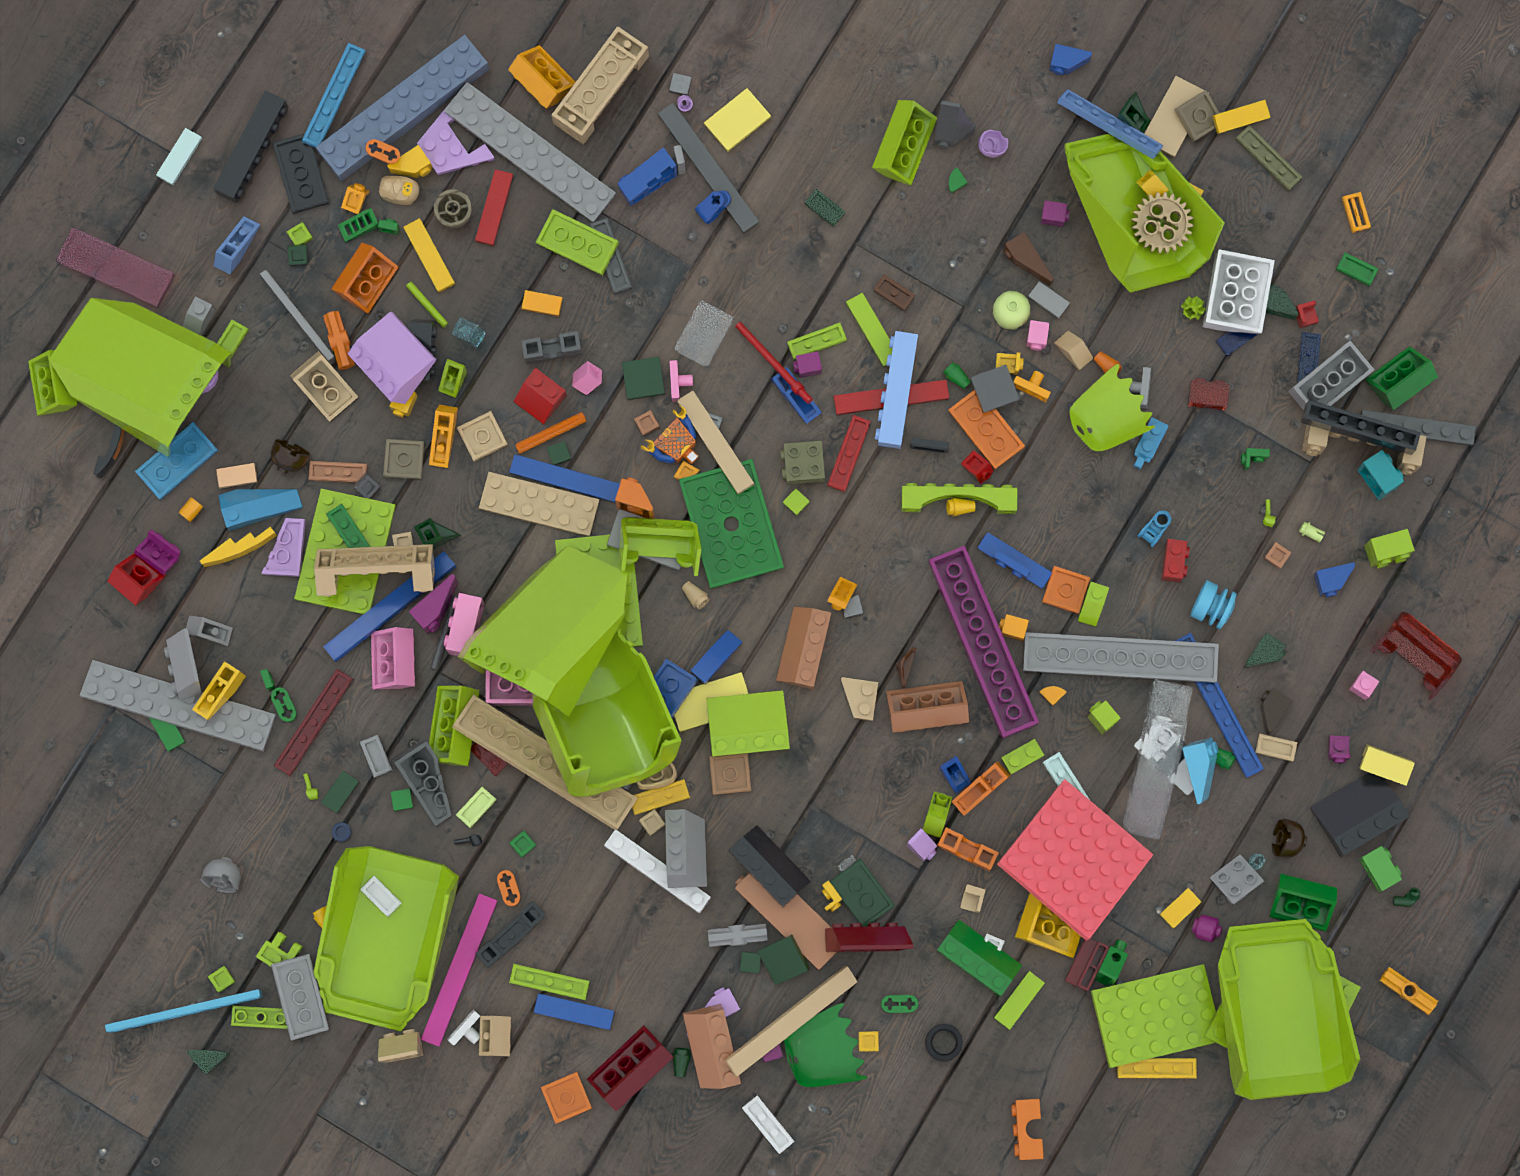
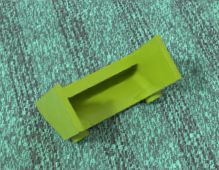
M623 518L620 525L619 546L621 571L625 572L626 564H633L638 560L639 556L676 558L677 563L682 567L688 568L692 566L694 576H698L701 544L697 524L683 520Z

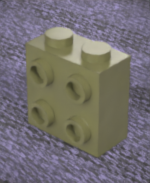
M822 441L784 444V449L780 450L781 461H785V468H782L783 480L786 479L787 485L825 482Z

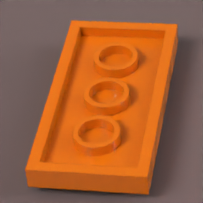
M975 390L948 409L951 416L994 470L1025 448V445L996 409L983 413Z

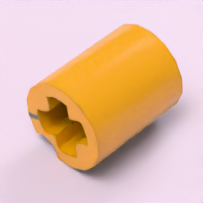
M190 497L178 513L191 523L203 506Z

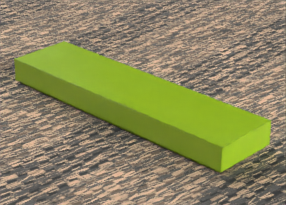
M861 293L846 301V304L882 366L885 367L888 355H892L893 348L889 347L890 339L864 294Z
M513 964L509 983L586 1000L590 981Z

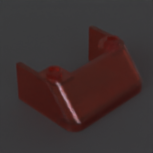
M1404 611L1399 614L1371 649L1372 653L1378 648L1384 653L1391 654L1396 651L1424 674L1423 681L1425 687L1433 690L1428 697L1430 700L1446 685L1462 662L1461 656L1411 614Z

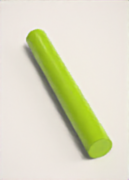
M409 282L406 285L409 291L442 328L446 327L448 322L420 290L412 282Z

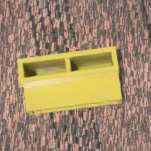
M1366 744L1359 768L1407 786L1415 763L1412 760Z

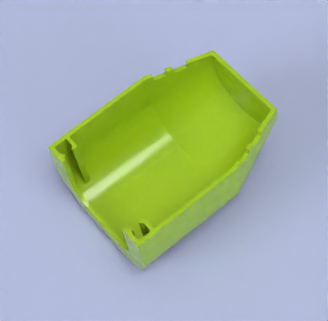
M619 628L569 717L533 694V709L566 788L572 796H592L644 780L666 768L677 756L682 740L647 660L642 653H638L633 648V643L630 640L627 641Z

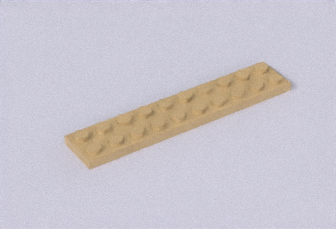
M475 695L472 696L452 727L614 830H618L637 800V797L621 787L592 796L576 797L570 795L548 742Z

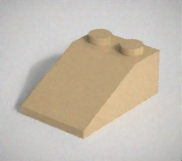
M319 351L290 375L329 422L358 398L355 392Z
M414 1029L405 1030L403 1035L395 1036V1033L385 1034L383 1039H379V1062L389 1063L424 1056L420 1032H415Z

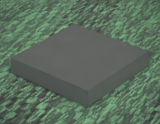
M1007 365L970 377L983 413L1020 400Z

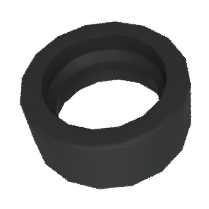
M938 1024L931 1028L926 1036V1050L936 1060H952L958 1056L962 1049V1035L952 1025ZM940 1031H948L955 1038V1048L948 1054H940L933 1047V1037Z

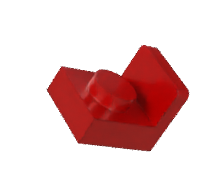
M974 450L961 462L962 467L971 473L980 484L988 480L994 472L990 463Z

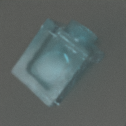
M460 317L451 334L477 348L486 332L479 325Z

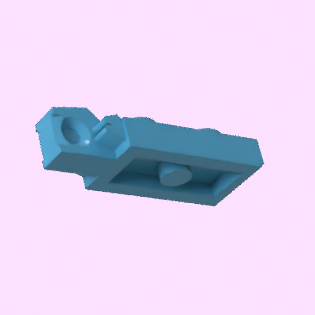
M1153 417L1147 426L1154 425L1155 428L1143 433L1134 451L1133 456L1137 457V460L1133 467L1139 470L1144 461L1149 463L1152 460L1169 426Z

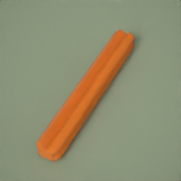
M580 412L516 443V448L519 453H523L585 423L586 418Z

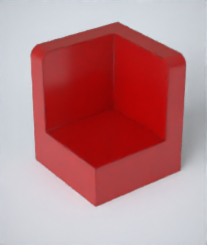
M1316 301L1300 304L1295 308L1294 312L1299 328L1319 322L1314 308Z

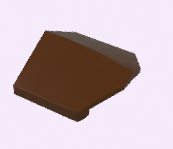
M912 647L895 665L902 688H905L916 652L915 647Z

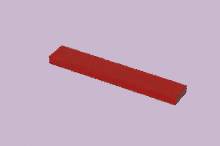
M947 380L910 385L907 405L948 400ZM887 388L834 395L836 415L883 409L884 403H881L882 391L886 392Z

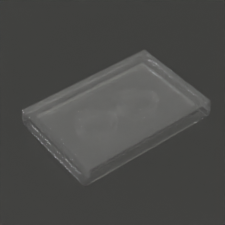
M700 300L674 350L708 367L734 317Z

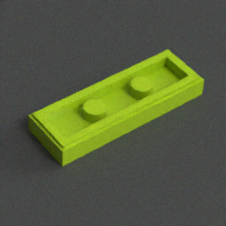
M837 323L787 342L793 360H796L797 355L821 351L846 342L847 339L841 323Z
M1029 971L994 1019L1010 1030L1045 982Z

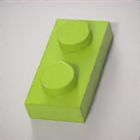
M1033 739L1001 757V760L1010 775L1042 758L1044 754L1036 740Z

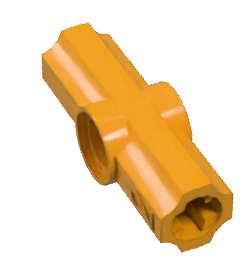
M1390 967L1386 969L1379 980L1399 994L1402 999L1407 1000L1427 1015L1437 1005L1438 1001L1420 989L1416 983L1410 982ZM1406 986H1410L1413 989L1411 996L1405 994L1404 989Z

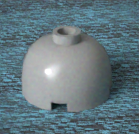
M222 857L221 859L210 861L205 866L200 880L208 888H211V885L219 887L216 891L234 893L236 889L238 890L241 873L237 865L230 858Z

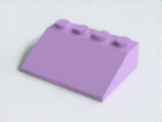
M389 312L359 337L348 352V355L391 402L406 404L436 361L435 357L393 312Z

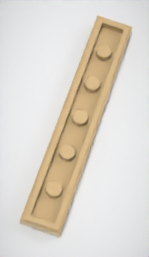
M694 391L678 399L677 403L686 409V414L690 418L696 432L737 494L739 495L752 487L754 482Z

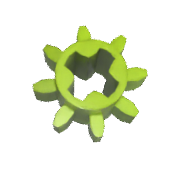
M1188 296L1181 305L1184 308L1183 315L1190 320L1195 317L1199 319L1206 311V308L1203 307L1204 301L1198 298V296L1193 298Z

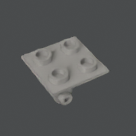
M1238 855L1210 877L1215 885L1224 893L1231 905L1236 904L1264 882L1241 855Z

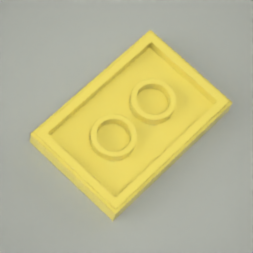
M746 88L706 120L704 125L725 150L729 152L769 120L771 115Z

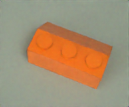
M361 243L331 290L368 314L399 267L374 246Z
M627 477V480L622 478L615 498L617 511L621 509L644 518L655 519L653 507L638 480Z

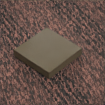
M1207 90L1174 109L1193 142L1215 129L1212 116L1219 114V111Z
M386 439L383 477L422 480L425 442Z

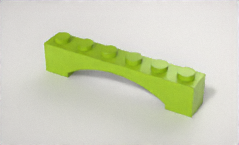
M907 483L906 486H902L901 512H921L922 507L932 502L949 498H966L980 501L996 509L997 514H1016L1017 488H1013L1012 485H1002L1001 488H994V485L990 484L982 485V487H975L973 484H964L963 487H956L955 484H944V487H939L934 483H927L925 486Z

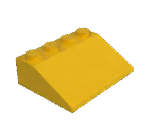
M1029 893L1015 938L1074 958L1081 936L1035 896Z

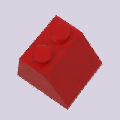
M535 368L523 383L513 402L544 425L567 394L565 389Z
M133 553L114 567L107 582L136 606L151 594L165 578L166 574H161Z

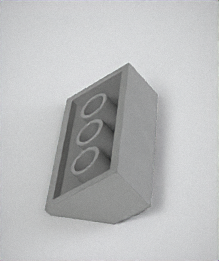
M685 809L665 810L668 888L706 887L705 819Z

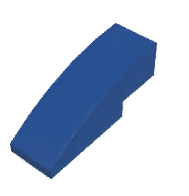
M786 367L787 372L796 380L788 367ZM779 373L771 378L776 388L806 424L822 413L813 400L807 404L800 395H796L791 390V386Z
M727 630L690 672L706 685L743 642Z

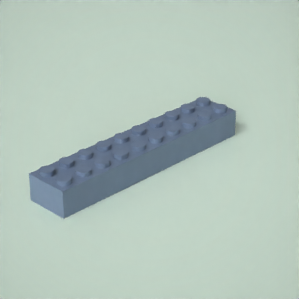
M463 35L316 147L318 154L342 182L373 158L365 150L368 141L376 139L391 145L457 95L466 82L471 84L490 70L488 62L466 35ZM376 143L369 145L371 153L375 151L382 152L381 149L377 148Z

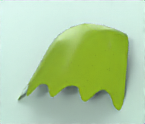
M1119 364L1110 368L1074 402L1069 411L1074 431L1094 451L1108 450L1155 428L1154 425L1146 426V422L1152 416V412H1142L1140 410L1144 396L1134 395L1129 391L1132 378L1119 379L1117 377ZM1077 425L1082 428L1084 435L1078 431ZM1087 428H1091L1092 433H1089Z

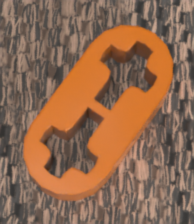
M372 139L365 146L366 153L369 156L387 164H395L400 159V152L397 148L379 140ZM376 143L377 148L381 149L382 152L375 151L371 153L369 145ZM386 151L390 153L391 151H394V155L397 156V158H393L390 161L388 160L389 156L383 154V152Z
M503 870L498 874L497 882L505 904L514 907L520 903L521 895L513 873ZM504 874L508 877L511 876L509 880L510 887H507L505 882H501ZM510 889L513 895H517L514 903L510 900L507 901L509 897L508 890Z

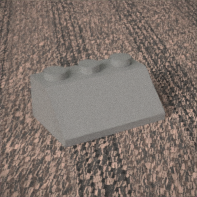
M185 628L167 639V647H164L166 659L170 658L171 664L168 665L169 674L174 676L175 682L171 683L173 693H178L179 700L202 695L188 629Z

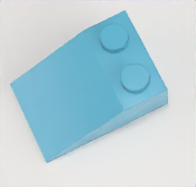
M1212 737L1191 742L1182 748L1197 804L1203 803L1209 798L1217 759L1216 753H1218L1217 743L1213 742Z

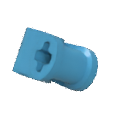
M1158 511L1150 522L1144 526L1138 537L1144 538L1153 548L1171 522L1170 514L1167 511ZM1164 516L1167 519V523L1164 525L1159 524L1157 517Z

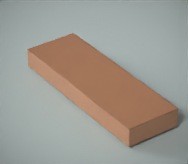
M310 461L308 480L357 483L367 473L368 465L361 463Z

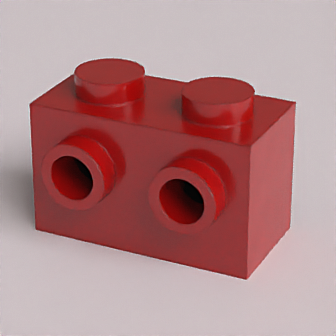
M1174 539L1166 541L1161 580L1180 583L1183 577H1186L1188 566L1184 564L1185 558L1189 557L1190 547H1187V541Z

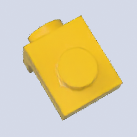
M1018 352L1016 355L997 353L996 368L1007 365L1011 375H1018L1019 369L1023 370L1024 358H1020V353Z

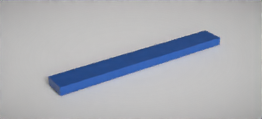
M444 551L434 559V584L456 568V565ZM410 577L323 647L333 660L337 662L424 592L414 591L413 577Z
M1191 633L1175 640L1180 642H1196ZM1195 682L1245 777L1248 778L1263 770L1264 768L1218 682Z

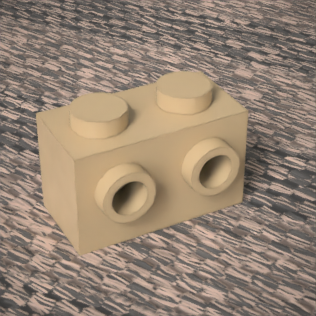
M480 1016L479 1056H510L511 1017Z

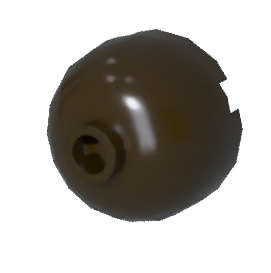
M276 439L271 449V459L278 466L277 470L288 474V471H300L307 463L310 453L295 443L293 446L288 444L289 441Z
M1289 819L1278 820L1273 831V836H1277L1276 844L1272 843V851L1275 856L1292 858L1298 855L1303 847L1306 846L1307 836H1305V831L1298 822Z

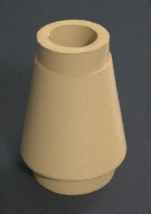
M690 581L683 585L682 590L694 608L701 609L709 602L708 594Z

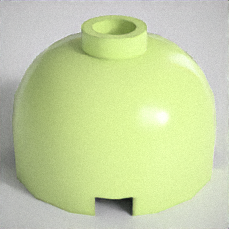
M1007 291L996 299L993 305V316L999 326L1015 330L1027 322L1030 316V304L1022 293Z

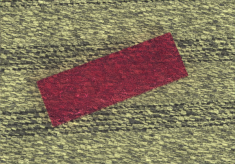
M73 227L55 260L57 263L159 308L175 276L173 272Z

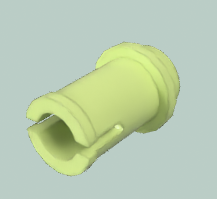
M1303 522L1299 530L1302 536L1306 535L1319 543L1323 538L1322 535L1325 534L1324 531L1310 525V522Z

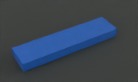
M538 994L534 1009L536 1014L607 1030L611 1029L614 1016L613 1010Z

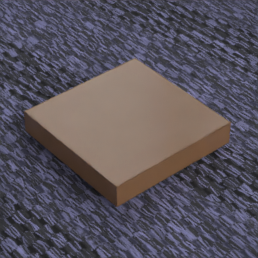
M748 753L709 756L713 795L751 792Z

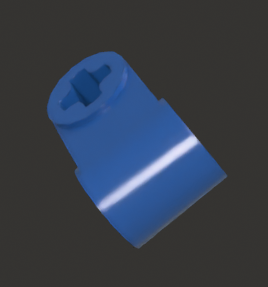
M725 190L712 192L704 201L697 205L695 211L706 224H709L730 204L731 196Z

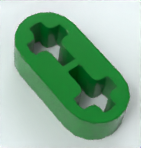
M275 688L271 693V699L282 721L291 723L297 718V710L289 693L284 688ZM278 692L281 694L285 693V696H283L285 703L282 704L279 699H275L278 696ZM285 706L289 711L293 710L289 719L286 716L283 717L285 714L283 707Z
M888 995L881 1001V1008L886 1013H911L918 1007V1000L913 995ZM889 998L892 1002H898V1006H892V1010H888V1006H884V1002H887ZM907 998H911V1002H915V1006H912L910 1010L907 1006H901V1002H907Z

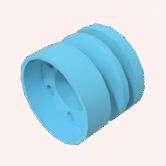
M1206 580L1195 601L1190 617L1202 622L1206 615H1209V625L1212 626L1215 619H1218L1216 628L1220 630L1228 621L1234 609L1237 593L1232 591L1229 597L1225 598L1228 589L1225 588L1219 595L1217 594L1218 584Z

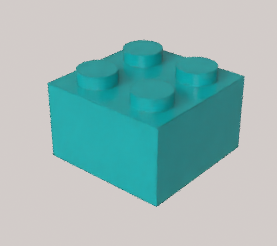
M1383 450L1364 461L1357 469L1378 501L1398 489L1404 482L1402 472L1398 468L1395 469L1392 464V458L1388 453H1384Z

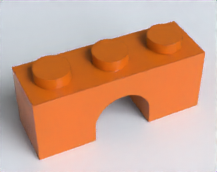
M947 827L937 845L938 848L988 872L992 869L999 852L966 839L963 835Z
M1014 1100L1015 1104L1011 1105L1012 1116H1016V1124H1013V1136H1017V1144H1014L1015 1156H1018V1160L1044 1159L1042 1139H1032L1026 1133V1125L1030 1120L1041 1119L1040 1100Z

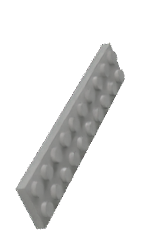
M468 82L465 83L445 108L444 113L591 223L597 220L616 196L613 190Z
M1026 632L1023 671L1217 683L1219 644Z
M92 660L80 693L81 698L262 752L265 750L276 715L227 700L207 720L192 710L201 695L179 700L178 693H173L172 684L95 660Z

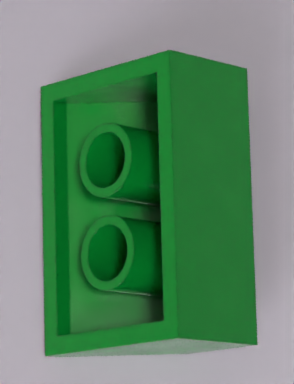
M1409 346L1365 380L1382 403L1395 410L1437 379L1438 375L1432 361Z
M1280 873L1269 917L1283 921L1306 919L1312 928L1326 931L1337 903L1338 888Z

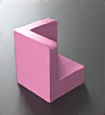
M589 361L573 373L572 386L585 395H588L602 382V370Z

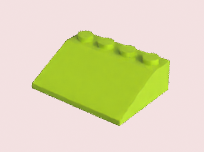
M783 691L706 698L712 756L790 749Z

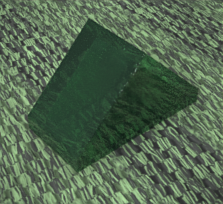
M187 1050V1054L206 1075H209L230 1056V1052Z

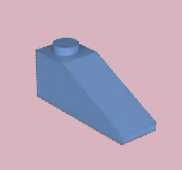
M243 216L216 251L214 267L231 275L243 258L260 224Z

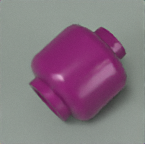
M1201 915L1195 919L1192 933H1195L1197 939L1214 942L1216 937L1220 938L1222 926H1219L1218 918Z

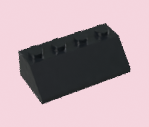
M758 825L752 828L729 849V853L782 908L811 882Z

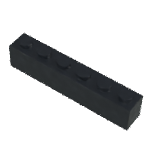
M267 91L264 92L213 188L216 194L235 203L243 197L245 193L244 187L247 182L250 183L252 180L253 170L256 166L260 165L262 153L269 148L271 136L273 133L276 134L280 126V119L284 118L288 112V105L284 99Z
M1308 400L1305 404L1300 422L1410 455L1416 451L1421 432L1311 400Z

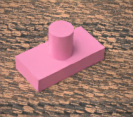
M677 360L670 361L672 402H677L680 399L679 387L693 386L692 374L678 375Z

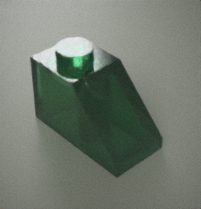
M1270 284L1265 313L1296 320L1299 312L1285 290L1280 289L1278 285Z
M1266 633L1243 667L1248 669L1273 664L1276 660L1280 661L1286 653L1283 650L1286 645L1269 633Z

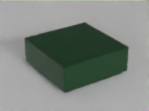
M307 244L287 246L289 265L308 264Z
M565 441L547 447L553 465L571 460Z
M742 952L740 972L759 974L760 954Z

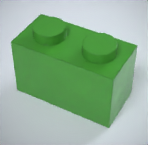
M1383 846L1359 858L1378 892L1402 880L1400 869L1397 865H1393L1390 860L1392 858L1387 848L1384 849Z

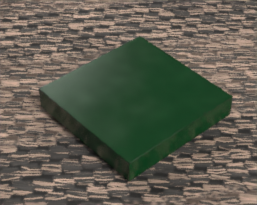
M659 357L622 362L627 400L665 395Z
M792 934L758 950L775 985L810 969Z

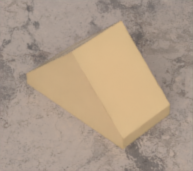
M1067 331L1054 342L1057 348L1078 371L1093 360V356L1084 341L1070 331Z

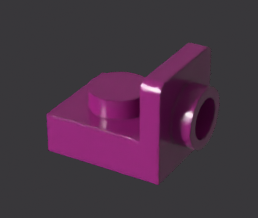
M1329 736L1328 759L1334 760V763H1345V760L1350 759V736Z

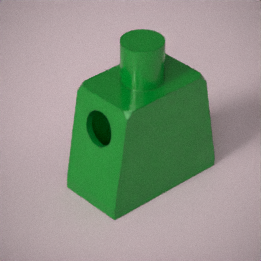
M1117 939L1114 947L1110 946L1094 978L1095 981L1107 987L1112 986L1117 981L1128 956L1124 952L1127 943Z

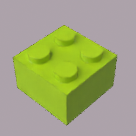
M1408 529L1372 538L1364 545L1370 566H1377V569L1388 566L1392 561H1395L1396 564L1407 561V558H1410V555L1415 551Z

